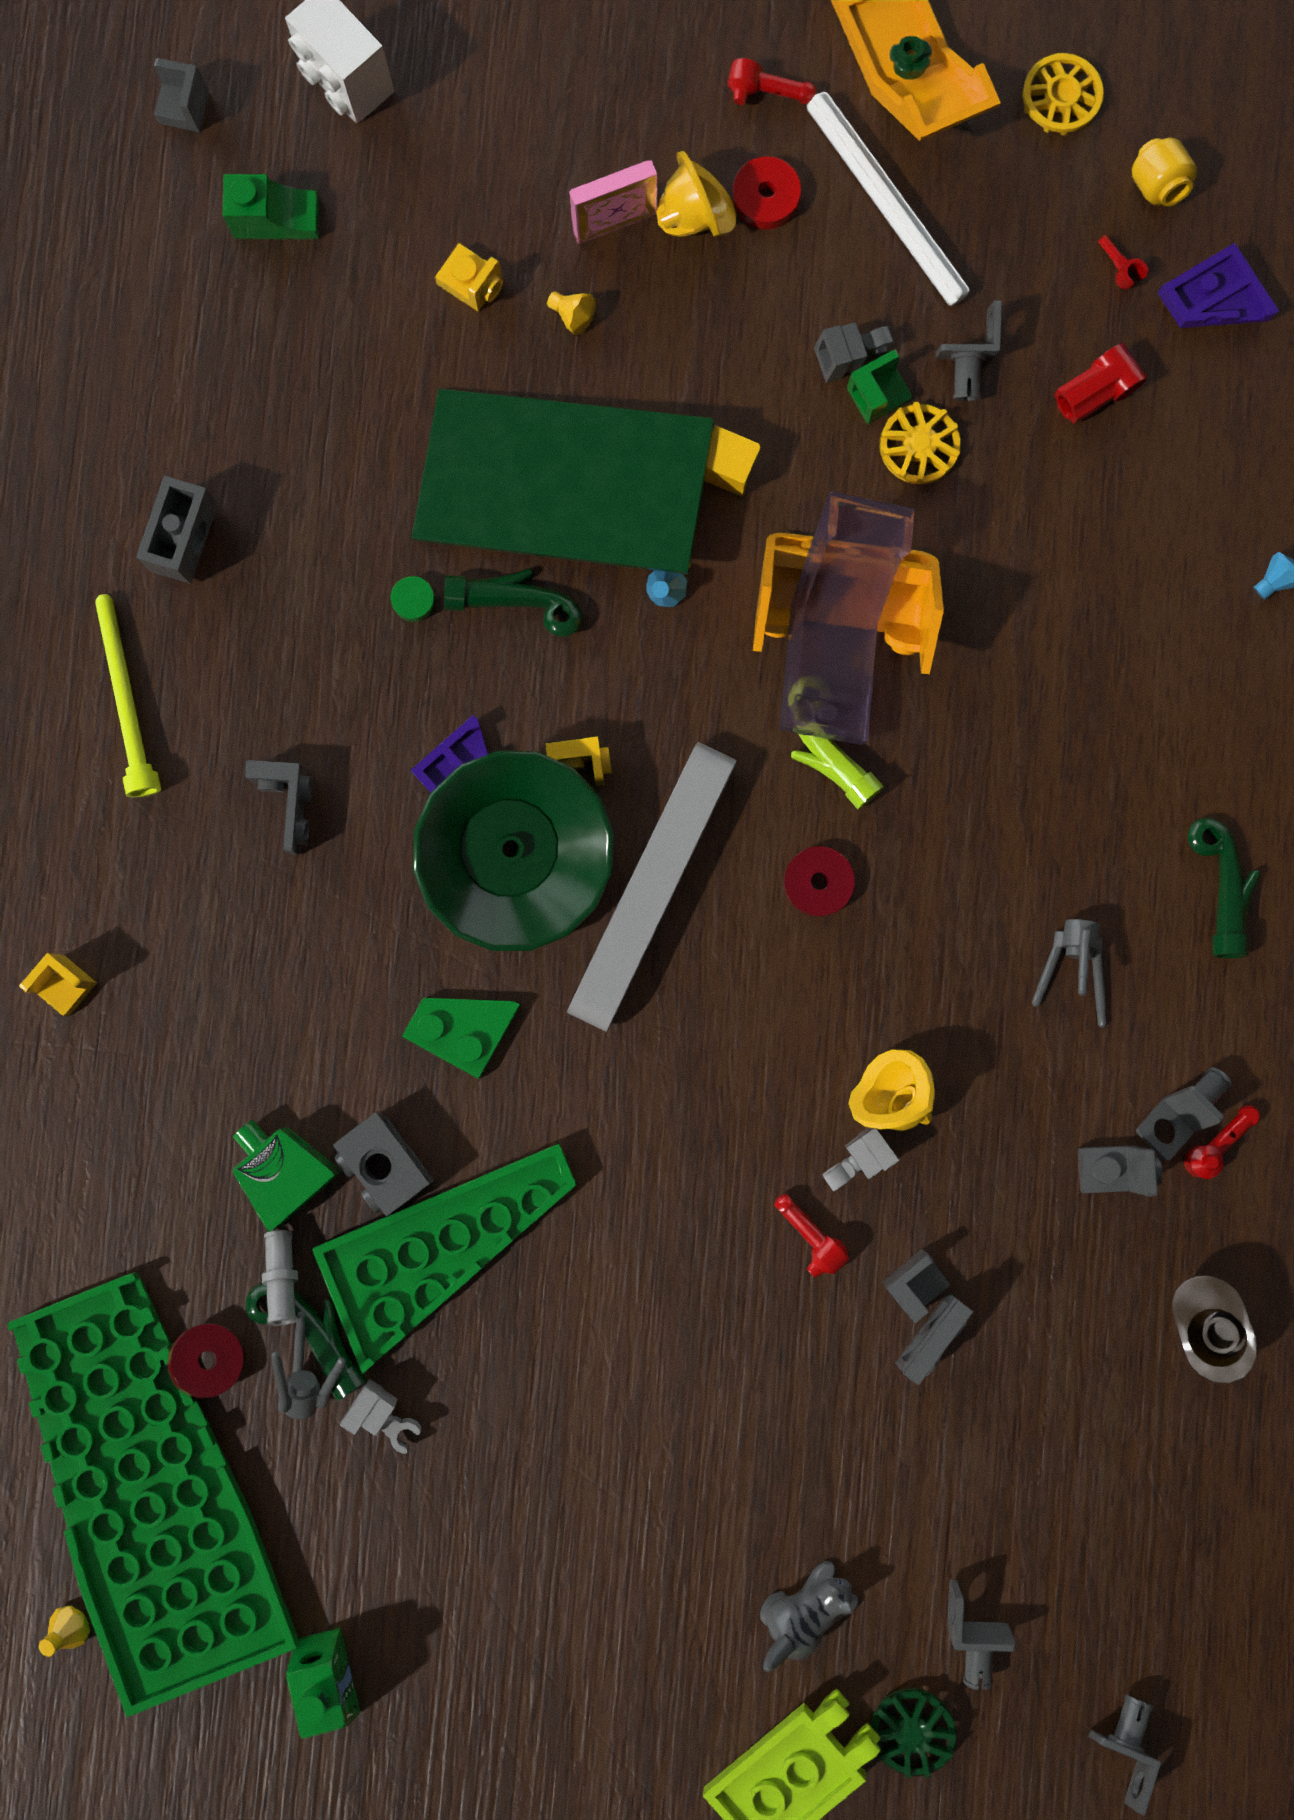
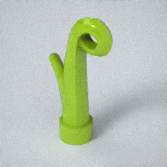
M802 677L790 687L786 698V707L791 724L812 753L794 750L791 753V757L818 770L835 782L845 792V796L857 810H860L883 790L884 786L872 772L867 773L809 717L820 712L827 705L829 689L817 677ZM811 689L817 692V699L814 703L808 705L801 704V696L805 691Z

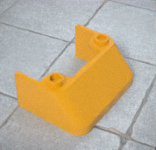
M790 533L771 534L766 540L755 620L753 651L762 652L764 633L776 638L786 637L789 633L795 632L798 629L799 621L884 632V639L893 651L903 655L919 653L921 673L930 674L944 611L939 561L935 556L918 550Z

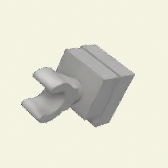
M867 1127L857 1137L845 1144L851 1156L837 1163L822 1175L830 1188L835 1191L861 1170L870 1179L881 1170H887L899 1160L879 1131L875 1128Z
M370 1378L340 1423V1426L354 1435L360 1426L375 1436L379 1430H382L391 1439L393 1448L402 1454L408 1452L409 1445L399 1438V1432L409 1429L419 1435L422 1428L414 1419H401L398 1416L391 1415L398 1398L385 1391L382 1386Z

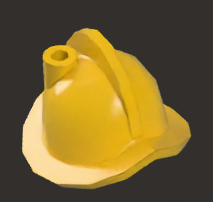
M685 151L676 153L680 167L667 181L665 191L659 200L656 212L658 225L668 235L677 237L702 233L708 229L711 230L714 237L727 235L736 226V211L728 193L709 171L696 162L691 161Z
M895 1049L878 1055L867 1066L861 1081L851 1092L848 1104L853 1118L861 1125L875 1129L903 1131L914 1128L919 1123L928 1125L933 1119L931 1111L933 1109L935 1089L932 1073L924 1059L911 1050Z

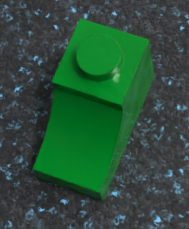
M223 174V218L234 239H319V196L316 190L287 187L268 178L267 174Z

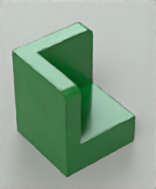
M896 349L857 369L850 375L847 390L867 424L874 422L911 400L912 395L896 369L900 359Z

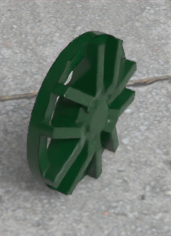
M904 1688L890 1693L877 1705L872 1716L871 1727L880 1736V1740L876 1744L880 1747L878 1758L881 1762H884L893 1770L905 1774L907 1778L911 1779V1776L925 1775V1778L931 1776V1773L943 1767L953 1757L956 1744L954 1718L949 1708L937 1696L922 1689ZM917 1698L918 1701L913 1711H910L901 1699ZM926 1701L935 1707L927 1718L921 1714ZM894 1704L900 1712L901 1716L898 1719L886 1710L889 1705ZM941 1714L946 1720L948 1728L934 1725ZM881 1717L890 1728L878 1732ZM932 1737L949 1739L947 1746L945 1747L931 1741ZM896 1739L897 1743L886 1749L883 1748L881 1742ZM927 1752L938 1755L939 1757L935 1761L929 1763ZM904 1753L905 1764L896 1761L893 1757ZM911 1753L920 1754L922 1766H910Z

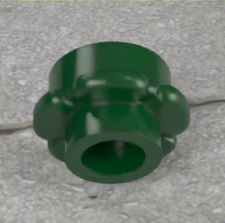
M916 36L901 38L899 44H894L890 50V60L893 62L894 71L903 79L912 80L919 78L930 65L929 57L932 56V48L927 41H922Z

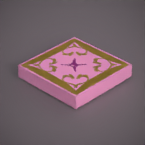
M652 160L644 161L569 191L573 232L578 244L656 215L657 172Z

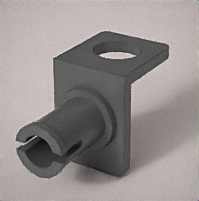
M994 300L987 309L986 344H941L936 351V359H951V361L955 362V387L953 400L963 401L966 397L967 401L981 399V361L993 359L1000 352L1001 301Z
M1208 1068L1205 1075L1195 1086H1190L1165 1096L1137 1127L1136 1133L1162 1160H1171L1194 1132L1219 1124L1224 1119V1116L1214 1105L1232 1087L1230 1078L1218 1068ZM1159 1119L1169 1121L1174 1127L1175 1137L1170 1144L1162 1143L1155 1136L1154 1125Z
M950 1580L947 1629L954 1650H966L963 1682L969 1688L978 1690L979 1678H981L982 1689H990L993 1686V1651L1013 1652L1016 1650V1642L1007 1623L963 1621L964 1599L957 1580Z
M1125 1694V1701L1114 1735L1109 1733L1107 1737L1090 1730L1088 1737L1107 1748L1137 1760L1125 1797V1804L1137 1813L1145 1815L1161 1764L1160 1761L1145 1753V1749L1141 1747L1154 1706ZM1144 1777L1143 1787L1141 1793L1138 1796L1139 1786L1142 1778Z

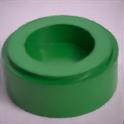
M408 576L402 578L394 585L391 591L392 607L397 615L405 621H422L430 616L434 610V592L429 583L420 577Z

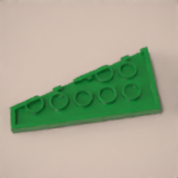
M560 1143L312 1248L362 1374L577 1184Z

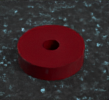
M815 846L799 852L790 861L784 874L783 885L788 901L796 910L812 917H825L836 913L847 904L854 890L855 878L850 863L841 853L829 847ZM821 874L826 878L827 885L824 889L818 890L812 886L811 878L813 875Z
M201 1324L184 1331L174 1341L168 1355V1371L171 1380L180 1391L196 1398H209L224 1393L237 1381L243 1367V1351L237 1337L227 1328L217 1324ZM203 1352L209 1353L213 1358V1364L208 1370L201 1368L198 1363V1358Z

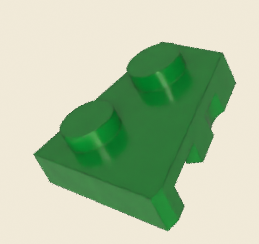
M423 998L402 1037L480 1079L521 1005L514 1001Z

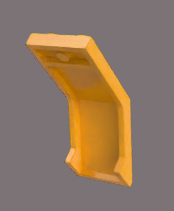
M831 0L871 94L919 141L1000 106L1001 102L984 63L975 66L973 69L948 47L928 0ZM906 36H916L922 41L925 40L932 48V56L929 57V67L922 76L912 80L899 77L894 71L893 62L890 60L892 46L899 44L901 38Z

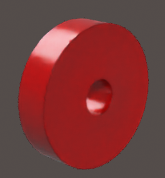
M770 156L754 158L740 168L734 179L732 201L735 211L741 220L754 228L764 230L778 228L786 224L797 211L801 194L800 180L795 170L787 162L779 158ZM763 189H769L773 192V195L771 197H763L759 192Z

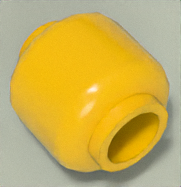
M1156 138L1150 140L1140 149L1132 167L1134 181L1145 199L1153 205L1172 206L1181 202L1193 189V182L1197 176L1196 164L1185 146L1176 138Z

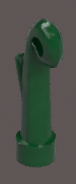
M531 568L511 575L487 579H466V576L453 575L445 576L444 610L465 611V608L481 607L546 608L543 617L544 625L547 631L560 637L576 633L583 621L582 611L577 602L568 595L552 589L521 584L534 575V571ZM562 611L569 617V620L558 622L554 617Z
M1200 818L1193 822L1188 830L1189 845L1199 855L1213 856L1218 854L1219 884L1215 935L1212 936V957L1245 958L1249 956L1248 935H1245L1246 918L1250 899L1260 877V872L1258 870L1251 871L1243 883L1238 847L1232 833L1226 825L1214 818ZM1204 831L1210 833L1216 840L1212 845L1204 842Z
M261 1282L250 1290L245 1303L248 1316L254 1322L263 1325L267 1324L268 1313L260 1309L259 1303L262 1297L267 1295V1286ZM294 1290L295 1316L300 1311L305 1313V1340L326 1378L339 1358L343 1357L346 1359V1365L331 1391L337 1402H339L368 1380L362 1374L357 1363L353 1364L344 1347L338 1331L332 1300L329 1298L324 1300L322 1320L314 1308Z

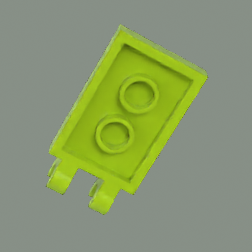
M835 1689L822 1701L814 1713L805 1703L800 1705L705 1785L703 1797L723 1820H820L866 1781V1772L861 1766L872 1760L880 1752V1747L876 1744L880 1740V1736L867 1723L854 1734L845 1747L841 1745L830 1731L848 1718L849 1713L845 1708L849 1706V1701L838 1689Z

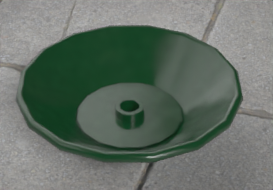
M495 751L459 765L429 794L414 828L413 873L427 908L456 937L490 951H533L567 937L597 908L612 875L614 832L601 797L573 767L537 751ZM514 840L517 844L516 851L511 855L503 854V844L506 841Z

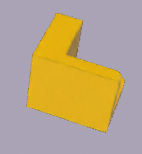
M714 425L715 429L712 433L704 481L742 496L746 489L747 478L760 451V445L757 442Z
M47 952L19 987L26 993L38 994L61 1015L70 1016L97 982L65 955Z

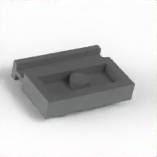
M947 1292L895 1364L905 1376L919 1386L925 1376H928L937 1366L942 1353L951 1341L957 1338L963 1331L973 1311Z

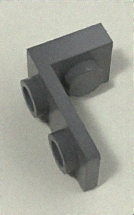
M246 760L245 778L254 784H258L257 790L283 793L284 786H288L283 849L290 855H300L301 845H307L309 839L308 819H303L305 802H310L312 798V776H307V770L299 763Z
M1132 1145L1077 1148L1080 1192L1130 1191L1144 1196H1157V1185L1162 1183V1166L1160 1159L1154 1156V1150Z

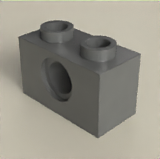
M164 475L136 556L150 572L188 584L192 583L218 507L217 501L204 487Z
M383 1111L375 1112L333 1144L338 1152L334 1158L339 1167L348 1177L351 1178L355 1175L365 1188L361 1195L368 1206L375 1213L382 1210L386 1217L435 1181ZM376 1153L386 1155L391 1161V1172L386 1178L377 1177L371 1171L370 1162Z

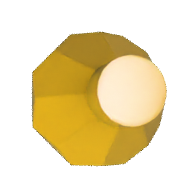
M554 291L548 298L547 306L557 311L567 329L574 335L584 332L590 325L595 313L596 302L592 294L580 293L564 296Z
M72 1606L57 1608L50 1618L48 1635L39 1643L40 1652L44 1656L50 1657L59 1649H74L85 1644L90 1633L85 1615Z

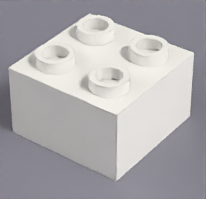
M305 0L285 17L291 34L288 42L300 59L296 63L298 69L310 84L315 85L318 82L325 89V97L338 114L343 115L346 112L358 124L395 92L383 46L340 0Z

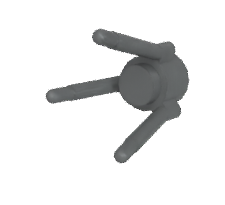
M1069 919L1065 921L1064 932L1055 931L1053 947L1032 1000L1034 1007H1038L1041 1004L1062 949L1065 948L1066 957L1079 959L1078 994L1081 996L1087 993L1089 960L1092 959L1098 1026L1101 1028L1106 1026V1001L1102 964L1103 938L1099 937L1101 924L1088 920Z
M300 1311L296 1316L293 1374L287 1380L280 1353L274 1351L271 1354L279 1396L278 1411L294 1419L309 1418L316 1412L318 1407H327L329 1394L346 1365V1359L343 1357L339 1358L322 1388H320V1383L313 1373L303 1370L305 1313Z

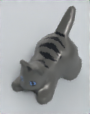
M824 1561L818 1564L804 1586L796 1594L787 1596L780 1591L771 1594L764 1601L760 1610V1620L768 1626L770 1635L775 1641L766 1654L763 1664L765 1671L772 1672L786 1658L791 1660L806 1659L816 1651L823 1634L835 1622L851 1614L858 1607V1598L852 1594L851 1584L844 1578H833L836 1568L832 1562Z

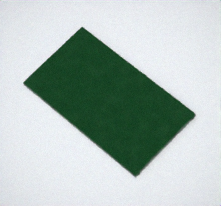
M438 388L411 538L414 541L689 575V569L692 566L691 557L712 433L715 429L714 419Z

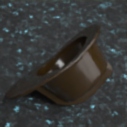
M1197 1275L1185 1280L1175 1292L1172 1308L1184 1352L1190 1365L1201 1376L1214 1382L1231 1383L1243 1378L1254 1366L1257 1357V1342L1245 1303L1239 1292L1227 1281L1215 1276Z

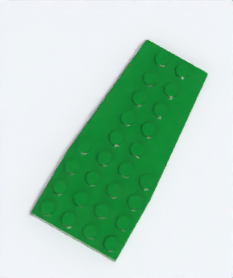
M132 1272L10 1321L7 1326L9 1331L13 1330L20 1357L17 1358L20 1374L25 1373L32 1400L28 1402L32 1418L37 1417L44 1444L40 1445L44 1462L50 1463L56 1485L52 1488L57 1508L62 1507L67 1529L64 1531L78 1586L126 1718L297 1649L299 1644L297 1633L247 1502L198 1398L183 1393L171 1380L168 1371V1355L172 1343L139 1273Z

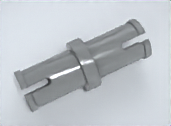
M277 1230L264 1234L266 1272L262 1274V1284L267 1286V1324L270 1326L289 1325L297 1321L295 1316L294 1283L298 1282V1271L293 1270V1235L291 1231Z

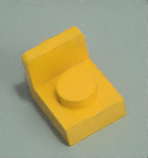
M460 243L435 276L437 285L478 312L486 300L492 302L496 298L503 284L500 263L497 259L491 256L486 261Z
M598 736L545 744L547 756L573 767L576 771L585 768L584 762L592 761L596 786L605 785L603 774L612 773L608 747H599Z

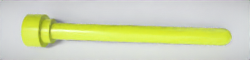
M101 594L96 598L95 603L129 767L125 769L126 776L123 777L125 793L127 797L133 798L153 795L161 791L159 775L157 771H153L152 765L146 762L113 599L107 594Z

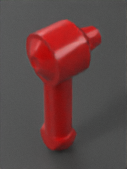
M738 58L732 62L727 84L734 93V103L738 105H744L747 98L756 94L758 90L798 100L799 103L808 105L816 95L815 85L811 82L804 81L802 83L764 73L761 65L751 59Z
M1252 1105L1243 1106L1238 1110V1115L1208 1145H1197L1188 1149L1184 1156V1166L1187 1172L1193 1177L1210 1179L1219 1175L1224 1164L1222 1155L1251 1126L1254 1127L1258 1124L1260 1120L1258 1109Z
M787 1194L777 1197L774 1206L812 1247V1261L806 1268L814 1278L823 1273L833 1275L837 1273L850 1260L846 1246L837 1238L829 1237L828 1234L825 1236Z

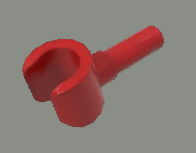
M1107 235L1100 238L1098 243L1118 269L1115 280L1120 288L1130 289L1134 285L1133 280L1128 275V270L1133 271L1138 280L1142 281L1147 277L1148 268L1144 261L1140 259L1128 261Z

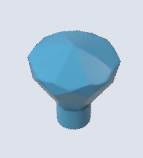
M1279 551L1272 556L1264 579L1253 587L1263 600L1267 599L1275 591L1294 588V559Z
M654 570L647 579V594L658 606L674 607L686 597L687 579L680 573Z

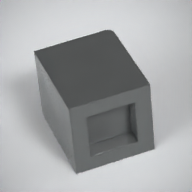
M156 58L154 69L162 83L154 114L158 124L200 132L209 92L197 66Z
M923 1249L881 1282L914 1323H917L929 1313L925 1306L949 1287V1281L933 1263L934 1260Z

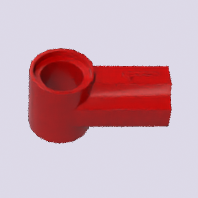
M1120 343L1094 361L1090 369L1058 388L1054 396L1061 414L1065 419L1075 424L1111 400L1118 402L1141 387L1148 378L1126 345Z

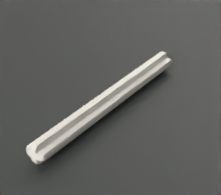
M827 92L816 94L807 105L808 112L947 304L953 306L961 302L968 295L969 287Z

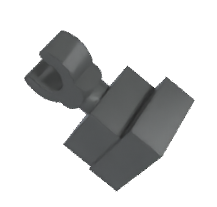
M855 322L824 329L814 346V350L825 381L829 383L842 379L845 373L861 368L868 356L874 357L887 353L886 345L893 344L894 342L888 326L877 328L860 336Z

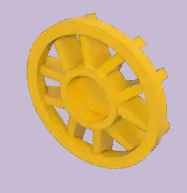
M1068 53L1053 54L1041 59L1032 67L1024 83L1022 96L1025 114L1028 113L1037 124L1044 128L1043 131L1046 133L1049 130L1061 132L1062 136L1066 135L1067 132L1076 131L1087 124L1089 125L1096 116L1103 99V84L1097 70L1085 59ZM1061 63L1073 64L1075 67L1066 74ZM1048 65L1052 66L1055 73L1053 78L1045 70V67ZM1083 70L1089 77L1079 83L1075 77ZM1037 75L1042 84L1031 85ZM1093 84L1095 96L1084 90ZM1031 96H1045V99L1032 102ZM1077 102L1092 107L1091 111H1086ZM1049 109L1047 118L1038 111ZM1054 112L1062 113V123L1052 121ZM1070 114L1080 120L1069 123Z
M914 402L913 405L903 408L900 407L887 420L880 436V453L884 464L892 474L908 483L927 484L941 479L952 469L960 453L961 442L957 422L954 423L945 409L941 410L935 406L920 404L919 402ZM914 413L917 425L912 427L905 415ZM923 413H928L935 417L926 424ZM899 420L903 431H890L892 425ZM943 421L948 428L936 434L932 428L938 422ZM951 435L953 447L942 442V440ZM887 440L903 441L902 446L887 448ZM935 451L950 456L948 463L946 464L934 454ZM906 455L902 469L892 461L891 456ZM910 460L920 462L918 475H911L906 472ZM926 462H929L939 470L924 476Z

